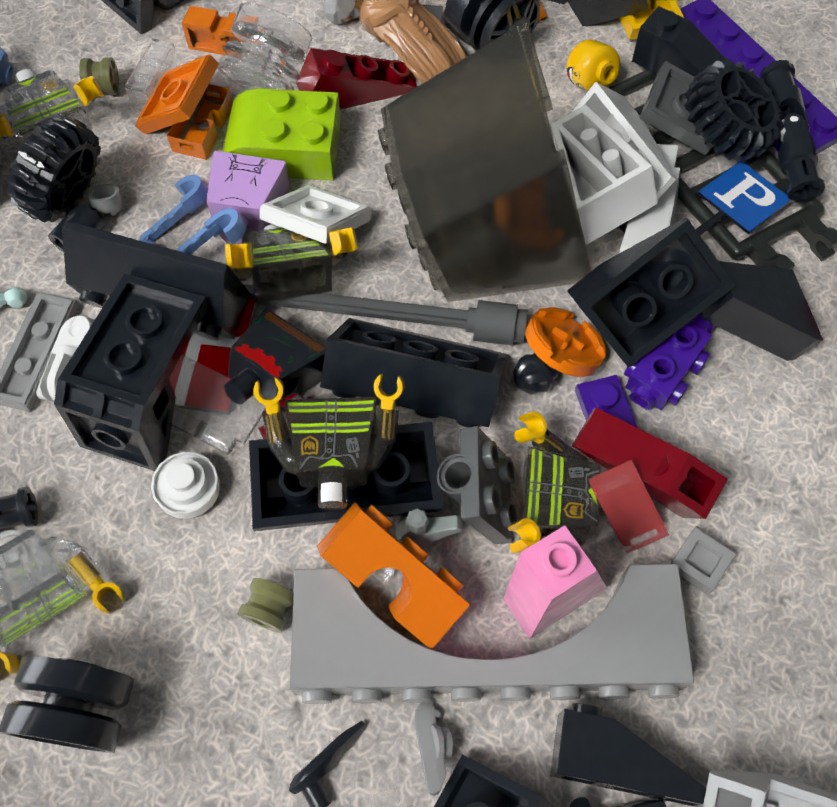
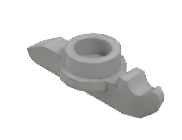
M431 697L430 702L420 703L415 710L414 724L427 791L430 795L435 796L440 793L447 772L444 759H450L452 756L453 740L449 728H440L436 722L440 719L441 714L440 711L434 709L435 699Z

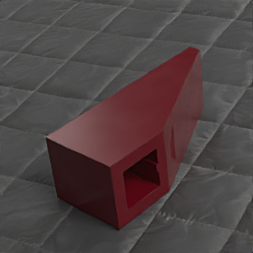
M310 48L296 80L299 91L338 93L340 110L413 93L417 90L412 74L404 62Z
M593 408L572 444L573 448L607 470L632 460L650 497L682 518L706 519L728 480L691 454L598 408Z

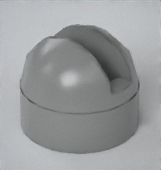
M98 185L87 194L91 207L95 208L101 217H106L107 213L116 216L122 208V197L116 185Z

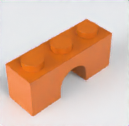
M354 503L317 545L320 556L358 588L370 574L378 569L394 568L401 571L403 576L401 590L387 607L396 621L432 650L470 606L459 593L464 585L444 567L436 573L425 564L424 561L429 554L410 537L407 536L402 543L388 531L393 523L373 505L365 511L357 503Z

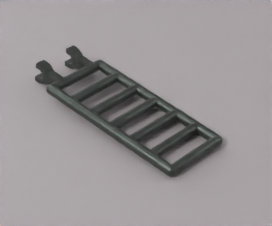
M647 69L612 85L609 89L625 96L653 83L657 74ZM645 104L634 108L639 115H641ZM661 130L652 134L656 144H667L675 140V138ZM714 147L706 155L694 149L677 157L676 168H680L681 173L717 155L714 152ZM769 149L760 157L743 161L756 172L765 168L777 181L773 185L787 195V188L789 186L787 175L781 171L779 159ZM725 171L692 188L679 176L677 198L701 225L715 214L702 202L703 198L697 193ZM817 198L808 202L798 203L802 209L740 242L725 227L733 223L726 216L707 230L732 259L738 260L748 256L758 266L793 269L795 264L786 255L778 254L769 244L794 230H797L810 244L811 251L821 262L836 253L832 248L837 246V230L831 227L827 228L818 218L824 213V206Z

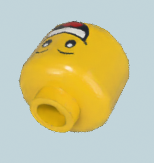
M586 39L579 42L568 56L566 64L567 76L571 83L586 91H589L595 82L609 88L615 83L621 67L620 56L617 50L610 45L597 40Z

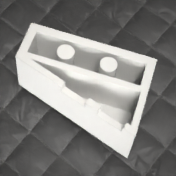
M587 105L578 108L551 124L560 164L585 245L658 204L652 165Z

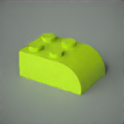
M264 88L250 89L242 92L232 103L223 152L286 161L289 178L333 181L341 127L338 93Z

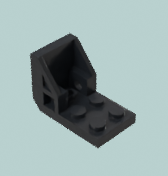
M124 273L57 380L54 405L80 447L156 471L159 464L166 459L168 454L176 400L169 377L208 308L205 297Z

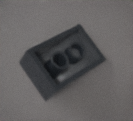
M685 217L604 261L569 288L567 292L629 368L736 285L689 219Z

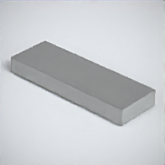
M37 292L0 369V406L27 412L32 411L38 398L36 394L38 385L60 329L67 320L75 316L79 308V304L75 299Z

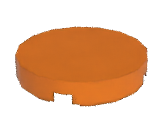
M556 307L539 309L529 320L525 330L528 345L537 357L551 368L566 375L575 377L593 375L599 369L606 356V347L600 334L591 324L585 321L579 324L573 320L575 315L568 310Z

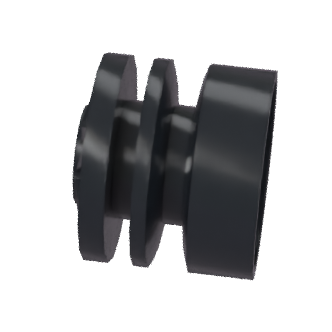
M447 0L444 11L445 25L464 43L470 44L474 51L481 54L490 64L499 65L519 52L529 40L540 15V3L538 0Z

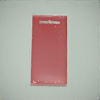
M632 460L588 479L595 496L627 554L669 536Z

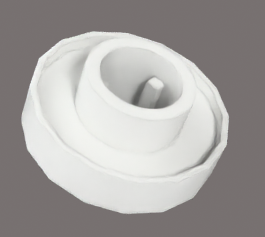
M180 452L169 456L159 464L152 477L151 490L154 500L166 514L175 518L190 519L202 515L213 506L219 496L221 482L215 466L207 457L196 452Z

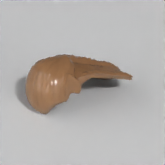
M364 0L362 2L360 22L369 34L374 35L375 39L380 43L386 42L428 89L438 90L439 84L452 86L453 83L459 80L458 71H465V64L468 62L465 51L443 23L424 8L418 0Z

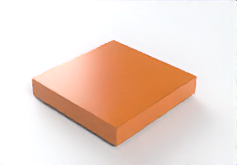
M209 54L164 72L138 117L135 127L142 133L149 134L190 119L219 63Z

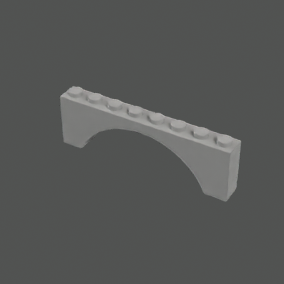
M678 564L629 565L621 576L606 608L587 627L571 638L543 651L516 658L497 660L468 659L430 650L408 640L376 617L360 599L349 580L336 569H295L290 690L294 695H302V703L329 704L332 703V695H352L353 703L382 702V694H402V702L423 703L431 701V693H451V701L475 702L481 700V693L500 692L502 701L530 700V692H550L551 700L580 699V691H599L600 699L618 700L629 698V690H648L649 698L670 699L679 697L680 689H684L694 683Z

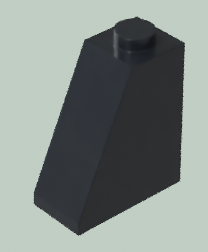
M719 261L736 286L702 311L705 321L786 361L797 359L823 341L793 269Z

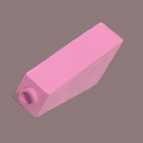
M564 525L519 554L503 599L530 639L607 588L595 566Z

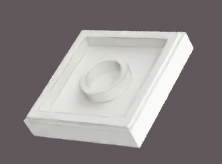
M306 185L261 205L260 220L327 244L331 242L329 232L350 227L355 229L369 222L372 208L345 197Z

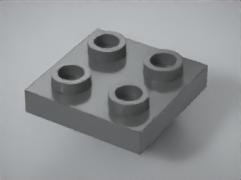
M478 426L460 429V453L448 456L442 461L436 476L438 485L445 493L461 504V519L493 544L512 543V531L508 530V526L517 522L516 507L510 496V484L515 482L513 461ZM471 475L469 482L464 487L459 488L462 480L466 476Z

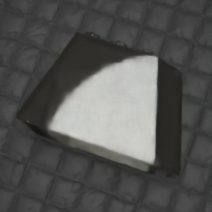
M528 23L514 27L381 108L384 128L378 130V136L385 155H390L391 160L390 163L385 164V172L392 190L398 189L399 200L409 222L405 224L408 242L412 250L417 249L420 264L424 271L428 270L433 289L435 291L441 290L447 302L576 284L591 272L565 152L563 148L556 150L547 115V111L553 110Z

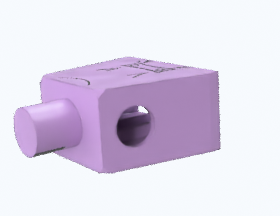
M214 151L207 193V205L211 217L220 210L232 208L242 217L246 223V229L265 232L264 228L270 225V223L260 220V206L287 193L290 182L286 161ZM224 231L219 234L224 241L231 243L224 234ZM244 235L242 236V238H241L239 241H237V242L234 243V244H239V243H241L242 240H243Z

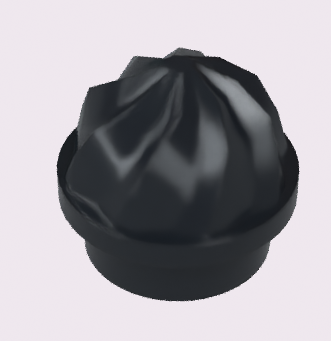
M533 353L532 355L525 354L519 359L513 371V376L517 387L521 391L533 395L537 392H547L552 388L553 380L557 378L558 371L551 368Z

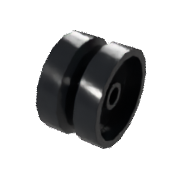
M22 656L14 685L19 691L44 698L43 703L17 700L7 704L0 724V733L54 745L115 753L122 725L116 719L93 713L92 710L93 708L117 710L128 705L135 679L129 675L88 662L65 658Z

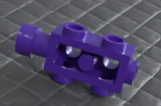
M702 312L632 366L626 368L624 375L629 380L625 388L631 391L629 395L631 401L645 410H650L654 406L662 411L667 402L676 406L689 384L683 381L689 371L697 375L711 355L705 351V348L712 337L709 333L712 332L715 325L705 321Z

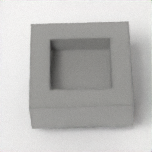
M695 527L670 564H678L679 576L709 595L717 586L736 553Z

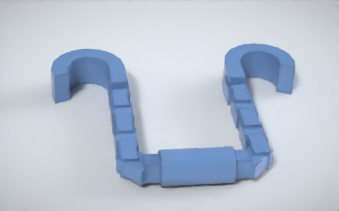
M185 176L174 185L184 195L180 199L181 203L140 236L139 241L156 245L153 241L188 212H194L206 201L208 188L199 176ZM226 208L220 210L203 223L205 226L176 251L192 254L212 236L217 237L223 231L229 241L234 244L244 235L246 223L235 209Z

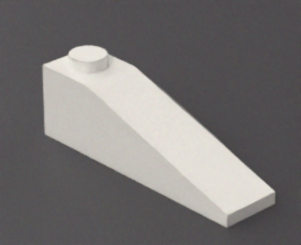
M595 82L573 111L587 105L652 165L658 200L676 180L675 175L645 122L639 118L640 115L628 100L617 92ZM553 136L548 143L558 156Z

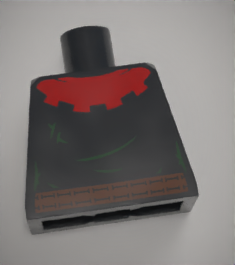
M266 309L230 349L228 376L231 380L224 385L225 392L234 403L242 405L254 395V386L259 380L261 394L266 398H274L278 394V387L275 382V377H278L284 385V393L281 399L292 393L301 394L321 382L326 346L271 310Z

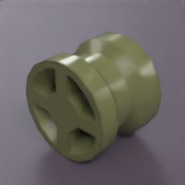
M105 57L100 62H95L91 58H81L79 64L80 80L93 76L102 92H106L108 95H118L119 72L114 58Z
M253 578L249 586L251 596L247 603L240 606L237 615L252 624L281 633L285 625L283 615L286 608L293 606L294 593L269 580Z

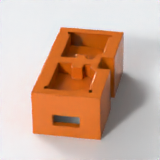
M189 6L182 21L188 48L192 50L255 61L262 46L258 17L229 12L228 17L219 16L218 10ZM194 36L196 37L197 41L194 46L195 48H193L191 44L194 39Z
M208 84L202 98L221 102L222 105L203 101L194 118L195 124L202 125L203 122L207 123L209 130L204 128L201 131L199 126L191 125L185 138L179 139L189 119L172 125L167 134L172 152L204 160L208 159L218 139L216 126L224 127L233 103L229 88Z

